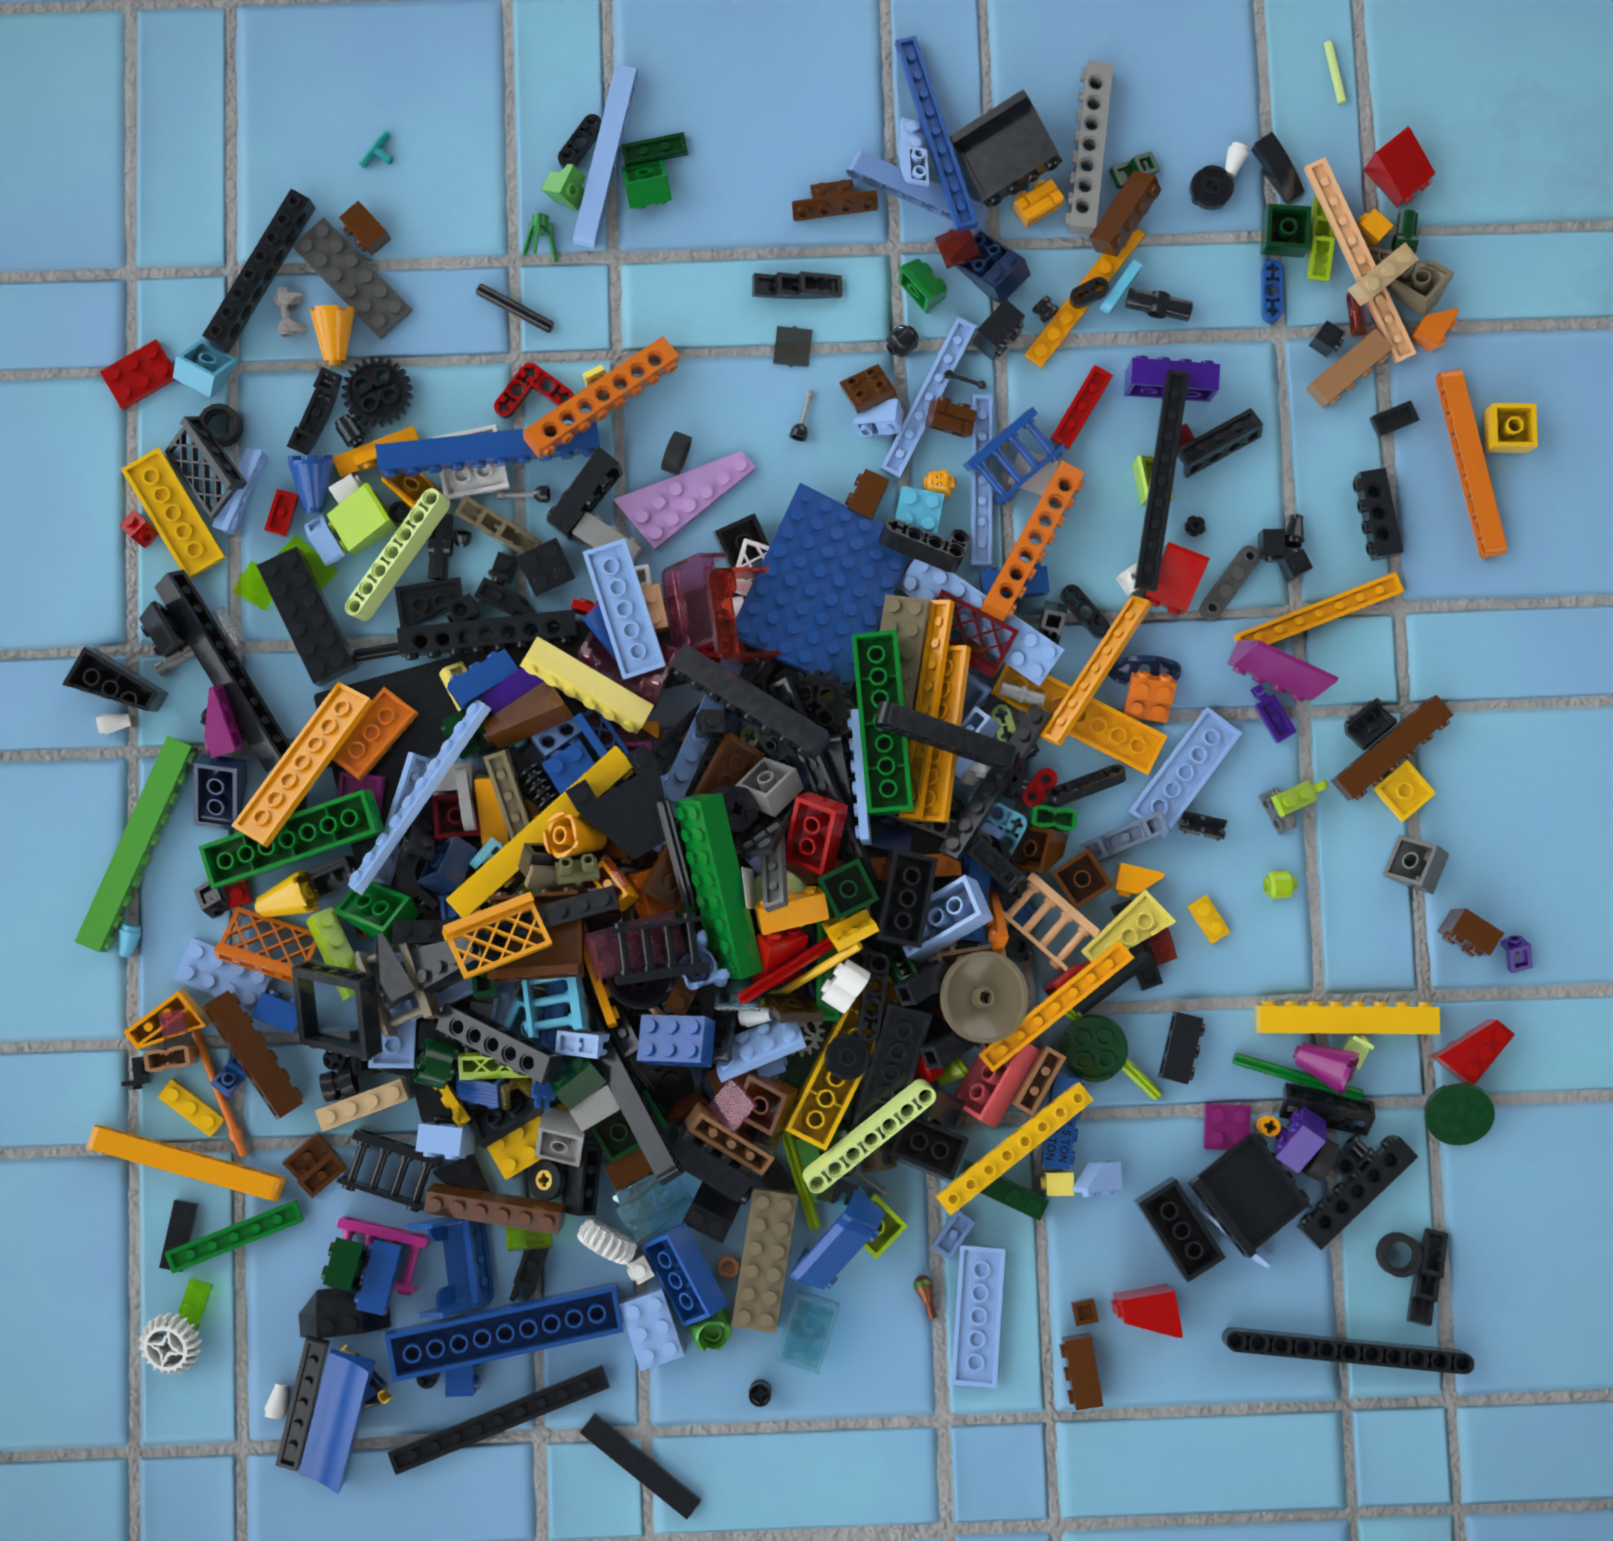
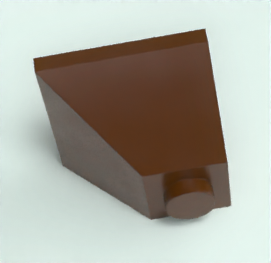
M1027 825L1013 852L1017 869L1045 874L1063 857L1068 835L1052 829Z

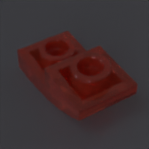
M1168 927L1147 938L1156 965L1178 959Z

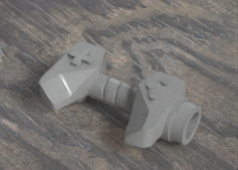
M287 287L277 288L273 301L276 306L280 307L282 321L276 327L277 333L283 338H291L296 334H303L306 326L291 320L289 310L290 306L303 302L302 294L290 293Z

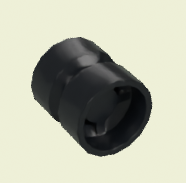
M352 1066L339 1069L338 1073L330 1071L319 1076L321 1093L326 1102L338 1100L341 1095L349 1097L359 1094V1082L357 1076L352 1075Z

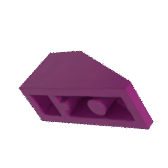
M223 684L209 688L204 738L206 750L210 753L211 758L245 748Z

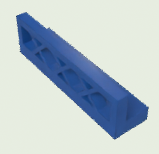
M589 709L585 713H579L573 717L600 758L608 753L605 748L612 749L616 741L620 745L618 748L621 751H624L625 754L630 753L609 721L599 712H597L601 718L599 727L590 726L586 721L587 717L597 712L594 709ZM603 722L605 723L608 729L602 728ZM593 730H598V736L594 733ZM602 731L613 735L612 746L601 743ZM621 779V780H620L619 782H617V783H618L619 786H620L621 784L625 783L626 781H623V780Z

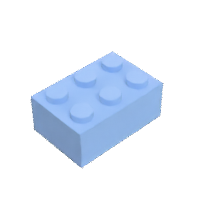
M662 1286L620 1301L619 1307L640 1371L685 1355L686 1350L670 1302Z

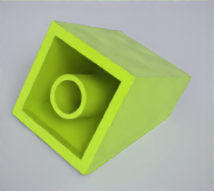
M368 482L326 514L330 520L327 524L334 534L338 533L341 538L338 541L344 552L349 551L353 556L398 530L397 525L380 497Z

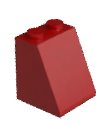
M1409 126L1379 149L1364 168L1365 173L1397 208L1403 203L1405 205L1409 204L1416 197L1415 193L1419 189L1422 192L1432 184L1431 178L1436 174Z
M1168 542L1163 547L1157 591H1145L1142 598L1150 600L1153 607H1159L1160 605L1167 608V611L1171 614H1184L1188 610L1210 558Z
M800 926L767 935H757L756 940L764 971L752 975L751 977L754 981H759L806 951L808 935ZM802 969L798 970L797 972L787 977L775 986L784 984L786 982L798 978L802 974Z
M1167 1284L1113 1293L1114 1300H1111L1113 1313L1124 1324L1176 1338H1183L1176 1294Z

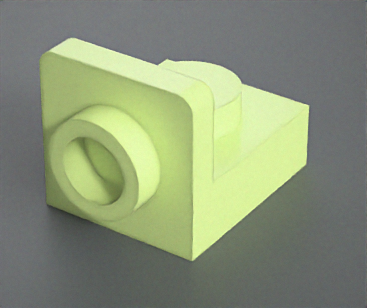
M1357 1034V1036L1349 1035L1342 1049L1360 1053L1356 1068L1360 1070L1369 1050H1373L1375 1046L1369 1043V1038L1361 1034Z

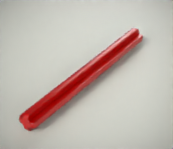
M830 938L823 939L738 993L737 997L740 1003L747 1004L835 948Z

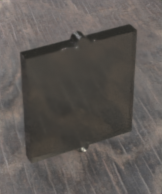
M777 326L773 364L789 365L790 368L793 366L809 367L812 330L801 329L793 326V328Z

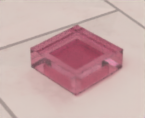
M183 1009L159 1014L163 1037L188 1031Z

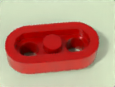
M1042 768L1035 774L1027 785L1026 792L1023 791L1021 795L1025 806L1033 808L1043 803L1046 799V791L1057 783L1058 778L1054 770ZM1042 776H1047L1049 782L1043 783ZM1030 793H1034L1036 795L1035 801H1031L1028 796Z

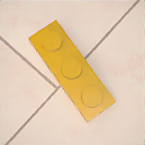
M174 1078L168 1082L158 1095L161 1101L210 1138L216 1134L225 1122L223 1115Z

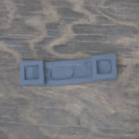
M1161 810L1079 845L1082 852L1090 848L1099 861L1170 831V828Z

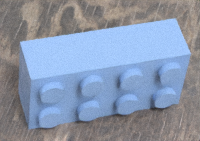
M964 875L931 895L922 946L919 949L903 947L907 958L921 962L993 920L978 881Z

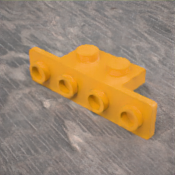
M410 426L334 456L333 461L339 476L343 478L350 473L353 474L363 469L369 470L376 467L378 463L375 444L419 440L414 426Z

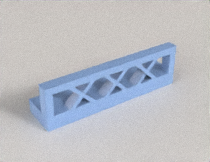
M246 448L237 469L247 484L243 489L236 490L217 515L212 525L214 529L235 536L269 459L263 451Z

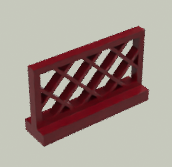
M941 589L936 600H942L946 596L955 602L954 611L958 624L952 625L951 629L959 626L963 638L956 641L949 639V646L961 645L959 642L964 641V645L968 646L967 640L979 637L982 649L977 651L971 650L969 666L991 678H996L999 668L1019 630ZM956 602L961 604L962 606L957 607ZM970 609L973 619L961 623L958 610ZM975 613L981 615V617L976 618ZM986 618L990 620L992 630L981 633L977 621ZM974 622L977 634L966 637L962 625ZM1006 629L1012 632L1007 642H999L998 630ZM993 632L997 645L985 648L982 635ZM998 647L1000 657L994 663L988 659L986 650ZM983 652L984 657L977 653Z

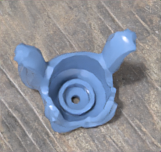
M697 931L696 938L699 958L701 957L702 961L709 962L710 971L699 973V975H683L684 982L690 990H695L709 984H714L719 988L724 987L727 984L730 973L727 969L719 970L714 956L706 949L708 945L706 931ZM689 954L683 956L679 961V965L688 963V959H690Z

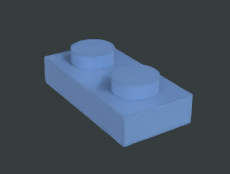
M957 1210L946 1222L931 1244V1247L950 1260L976 1222L960 1210Z

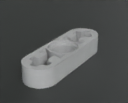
M467 767L455 769V778L464 831L476 830L469 773Z

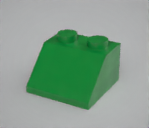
M663 159L621 168L630 209H643L651 204L663 205L672 200Z
M918 258L900 267L898 283L925 313H928L946 297L947 287L940 278L937 279L932 274L931 267L926 262L922 263Z

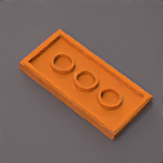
M385 687L372 700L373 704L332 758L334 762L360 782L419 715L417 711Z

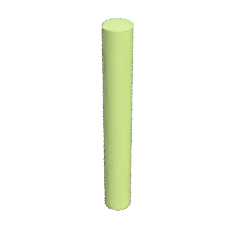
M1327 41L1324 43L1337 102L1341 105L1346 103V97L1333 42Z

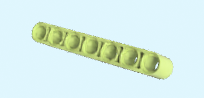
M433 488L426 490L347 600L345 604L347 614L361 621H368L372 618L450 507L448 497Z
M917 1079L806 1167L803 1171V1179L809 1190L815 1194L825 1191L931 1106L936 1099V1093L930 1084L924 1079ZM923 1090H927L925 1094L919 1096ZM909 1104L906 1109L901 1110L904 1105ZM891 1119L889 1123L883 1124L885 1120ZM873 1133L870 1138L865 1139L868 1134ZM855 1148L853 1152L847 1153L849 1149ZM837 1162L835 1166L829 1167L832 1163ZM819 1177L816 1181L811 1182L813 1178Z

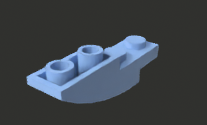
M902 117L900 121V142L898 144L902 175L909 184L928 187L927 149H924L923 130L920 121Z

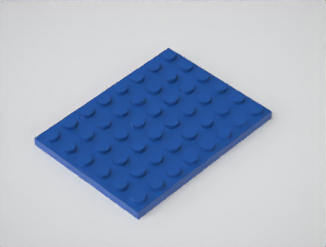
M799 483L728 635L801 672L806 673L807 669H810L811 673L815 674L816 669L819 668L820 674L823 675L828 670V677L836 674L834 680L836 683L843 680L840 687L841 689L848 688L846 692L848 694L855 682L852 634L877 632L882 620L886 594H894L910 557L889 549L879 542V535L884 526L883 524L873 519L870 520L848 509L846 505Z

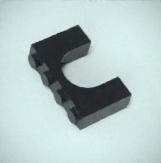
M945 961L929 963L893 985L901 1006L916 1005L930 996L937 1001L941 1008L940 990L944 976L948 971ZM943 1015V1024L938 1036L920 1047L919 1050L927 1069L943 1068L978 1045V1043L968 1041L959 1036L948 1025Z

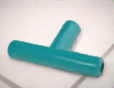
M386 130L382 131L359 161L360 166L366 168L375 155L387 164L393 162L394 158L381 149L390 137L389 132Z

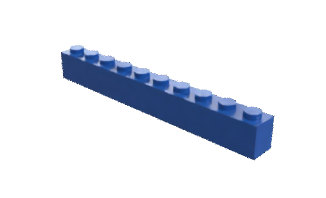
M597 421L593 422L587 431H580L574 435V438L569 443L561 444L553 454L543 456L539 461H550L554 457L571 459L574 455L582 454L584 457H591L596 449L600 447ZM524 429L375 444L379 475L385 478H394L398 474L404 473L408 476H415L423 471L440 473L442 469L460 471L464 467L470 466L480 469L485 468L489 464L506 466L509 464L508 462L526 464L531 462L530 460L539 458L523 440ZM547 432L545 435L553 437L556 434L553 432Z

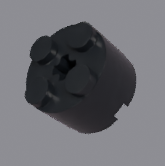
M717 786L708 793H722L731 832L746 830L758 818L756 801L748 788L741 786Z

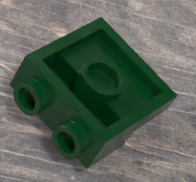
M461 710L442 720L444 725L441 726V730L446 739L451 737L454 727L458 722L462 721L467 714V710ZM488 713L483 722L491 717L490 713ZM482 724L458 756L461 760L466 761L496 746L494 742L489 744L484 737L485 729Z

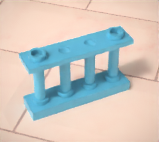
M582 977L522 981L527 1019L524 1022V1029L529 1038L540 1039L539 1030L570 1025L573 1027V1030L579 1032L589 1030ZM563 979L567 981L568 990H566V993L535 998L534 985ZM565 1002L570 1004L571 1013H569V1016L538 1021L537 1007Z

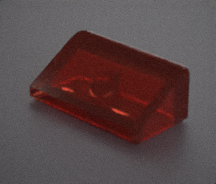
M1348 292L1346 302L1351 335H1366L1368 331L1364 305L1360 306Z

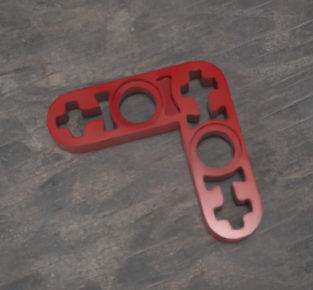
M526 363L494 403V409L499 417L510 418L532 389L539 392L556 406L563 404L561 403L560 396L556 394L557 391L563 396L569 395V399L574 394L569 388L536 364ZM534 369L535 376L528 377L526 382L529 385L526 386L523 382L527 378L526 371L528 370L531 372ZM546 381H551L554 384L553 389L549 392L542 389V385ZM514 386H522L523 393L519 396L513 395L512 388ZM509 395V397L516 402L513 403L512 401H510L508 403L509 400L506 396ZM508 403L507 406L509 410H503L501 412L500 405H506Z

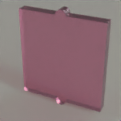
M733 1078L728 1080L708 1105L709 1109L718 1117V1122H722L732 1134L738 1130L757 1106L747 1094V1090L742 1089Z

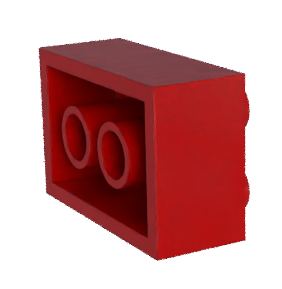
M809 791L796 796L785 847L786 862L821 875L835 869L848 805Z

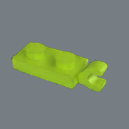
M1309 780L1271 797L1281 818L1317 801L1316 793L1329 788L1326 780L1312 786Z

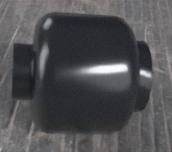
M899 325L886 337L888 352L893 356L905 357L917 347L918 334L911 326Z

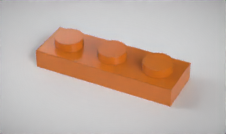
M989 890L988 907L993 920L986 924L989 932L988 941L992 945L993 952L1002 953L1009 935L998 891Z

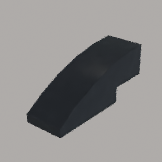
M1273 132L1257 141L1251 151L1263 166L1261 171L1283 201L1288 204L1305 192L1300 178L1289 156Z

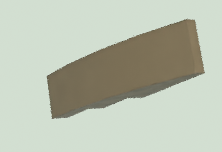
M467 495L462 497L453 512L459 518L518 554L529 551L543 543L508 519H504Z

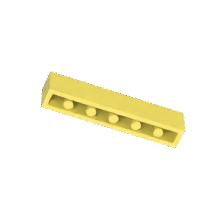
M538 636L520 664L527 673L538 676L546 684L555 686L568 697L577 699L585 707L594 709L607 720L616 722L624 730L637 734L642 728L654 706Z

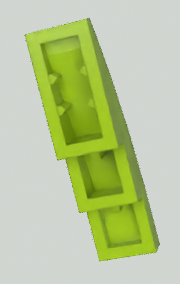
M1316 195L1313 197L1307 280L1329 282L1335 238Z

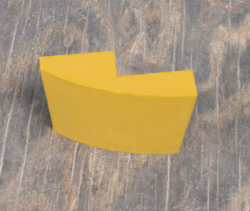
M866 907L839 920L835 915L821 923L838 952L879 931L877 924L870 917Z

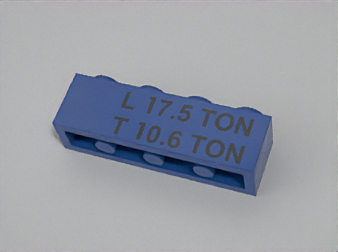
M1056 1075L1050 1086L1048 1104L1074 1083H1081L1082 1079ZM1081 1111L1043 1141L1040 1158L1042 1166L1069 1170L1070 1164H1074L1075 1151H1072L1073 1142H1077L1078 1129L1075 1126L1076 1119H1080Z

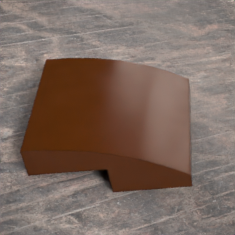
M318 1131L282 1162L297 1178V1183L311 1198L316 1196L347 1169L340 1156Z

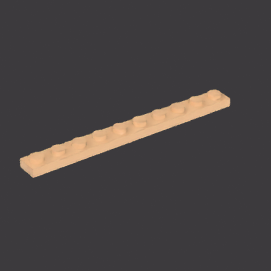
M1324 157L1305 166L1304 171L1357 282L1376 265L1327 159ZM1385 287L1366 304L1379 332L1393 347L1389 353L1394 364L1417 353Z

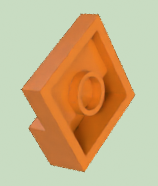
M1139 670L1137 673L1131 672L1123 713L1132 718L1167 723L1176 691V680L1167 674L1153 676L1150 672Z

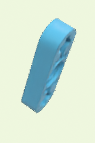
M1137 259L1131 262L1101 304L1100 310L1109 315L1142 269L1143 263Z

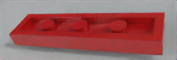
M1094 364L1050 440L1059 445L1063 444L1067 450L1070 449L1113 377L1112 374Z

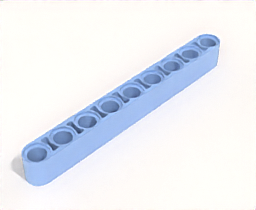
M616 64L574 232V245L592 249L597 247L636 88L638 68Z

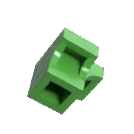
M567 164L561 171H550L541 190L554 202L562 203L572 210L578 211L585 191L581 185L586 176L574 165Z

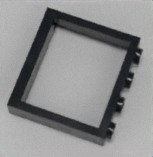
M306 961L292 967L300 1044L310 1046L313 1049H324L329 1053H340L346 1057H357L362 1061L371 1060L373 1056L383 1052L375 974L313 961ZM314 981L355 990L360 1042L319 1033Z

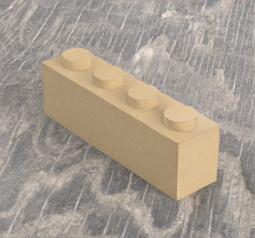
M404 1077L317 1109L315 1113L321 1130L324 1132L412 1099L413 1096L407 1079Z

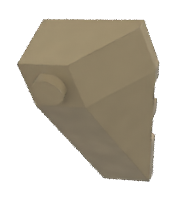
M1371 245L1368 246L1375 265L1379 264L1393 252ZM1418 260L1386 286V288L1405 306L1424 317L1439 302L1454 272L1435 261L1428 260V262Z

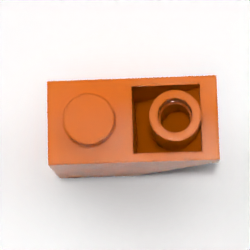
M1454 308L1425 315L1410 336V340L1430 353L1436 347L1440 349L1447 339L1444 336L1447 330L1451 331L1458 321L1455 317L1459 310Z

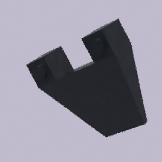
M646 744L625 755L636 776L597 799L586 779L565 791L576 810L634 860L666 841L657 807V802L665 799L658 764Z

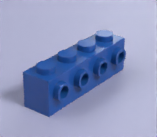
M965 853L961 859L962 875L960 877L966 875L977 880L988 905L990 874ZM986 924L956 942L971 944L985 942Z

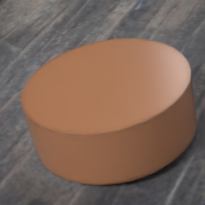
M732 1255L723 1256L717 1265L719 1275L725 1279H732L737 1276L740 1270L738 1259Z

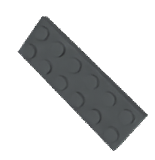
M322 218L292 245L296 252L348 306L355 308L356 315L380 340L412 312V309L325 218Z

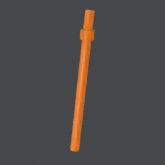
M200 1029L192 1031L191 1035L211 1083L217 1076ZM212 1086L229 1129L228 1136L230 1141L234 1142L239 1157H243L248 1154L242 1139L244 1137L241 1128L238 1129L226 1096Z

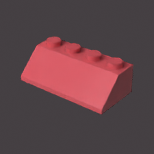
M985 1043L982 1046L980 1052L986 1048ZM1027 1044L994 1072L977 1055L954 1097L965 1101L964 1111L996 1129L1040 1050L1031 1044Z

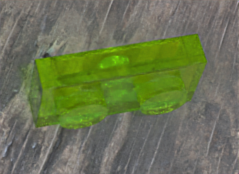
M195 1278L189 1280L178 1311L181 1319L188 1317L187 1323L189 1325L194 1324L193 1330L199 1329L214 1286Z

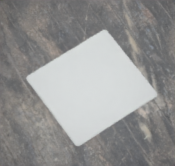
M1030 451L1038 462L1046 457ZM1018 452L1014 467L1023 477L1032 468ZM1057 460L1054 463L1049 461L1019 488L1043 495L1056 472L1059 461ZM1010 476L1008 484L1013 485L1016 482Z
M741 867L746 908L754 909L753 903H756L757 899L753 869Z

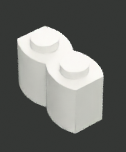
M849 959L843 964L840 962L833 971L835 975L833 979H827L821 988L823 992L821 999L843 1014L866 986L871 974Z

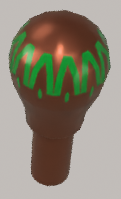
M927 1275L917 1276L913 1283L914 1290L921 1298L922 1303L925 1304L929 1319H934L937 1317V1313L933 1303V1281Z

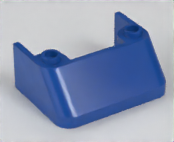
M857 1189L845 1211L810 1250L807 1247L803 1249L789 1276L799 1283L819 1289H825L826 1287L830 1289L838 1279L836 1277L837 1274L868 1240L873 1242L880 1233L878 1227L886 1212L862 1191Z
M441 1217L408 1225L409 1229H427L428 1236L432 1241H443L448 1286L440 1288L436 1294L437 1308L420 1312L419 1318H444L492 1302L494 1298V1284L486 1223Z

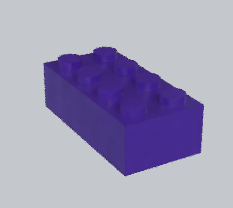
M1139 355L1131 359L1125 370L1124 396L1162 399L1167 370L1190 373L1186 394L1187 401L1210 402L1219 390L1220 364H1214L1211 360H1204L1200 363L1192 362L1191 359L1173 361L1168 357L1148 359V356Z

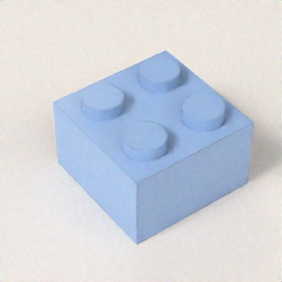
M419 1123L416 1151L423 1152L425 1157L445 1155V1159L450 1160L466 1159V1155L474 1154L476 1141L474 1127L467 1125L458 1127L457 1124Z

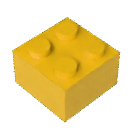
M1492 403L1484 410L1485 453H1529L1538 447L1536 404Z

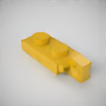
M447 1081L445 1089H439L443 1095L441 1101L447 1109H452V1120L458 1127H461L468 1123L471 1118L464 1108L462 1101L457 1100L456 1092Z

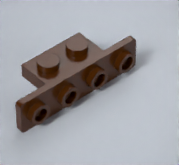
M853 179L810 185L812 199L792 201L794 221L878 210L877 191L871 190L855 193Z

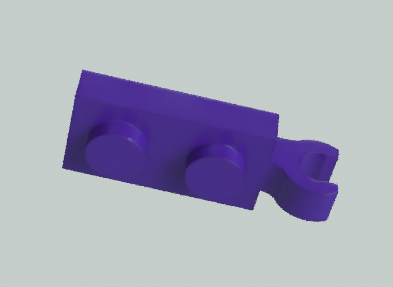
M1262 684L1250 689L1252 695L1259 702L1254 707L1275 743H1279L1297 732L1275 694L1268 697Z

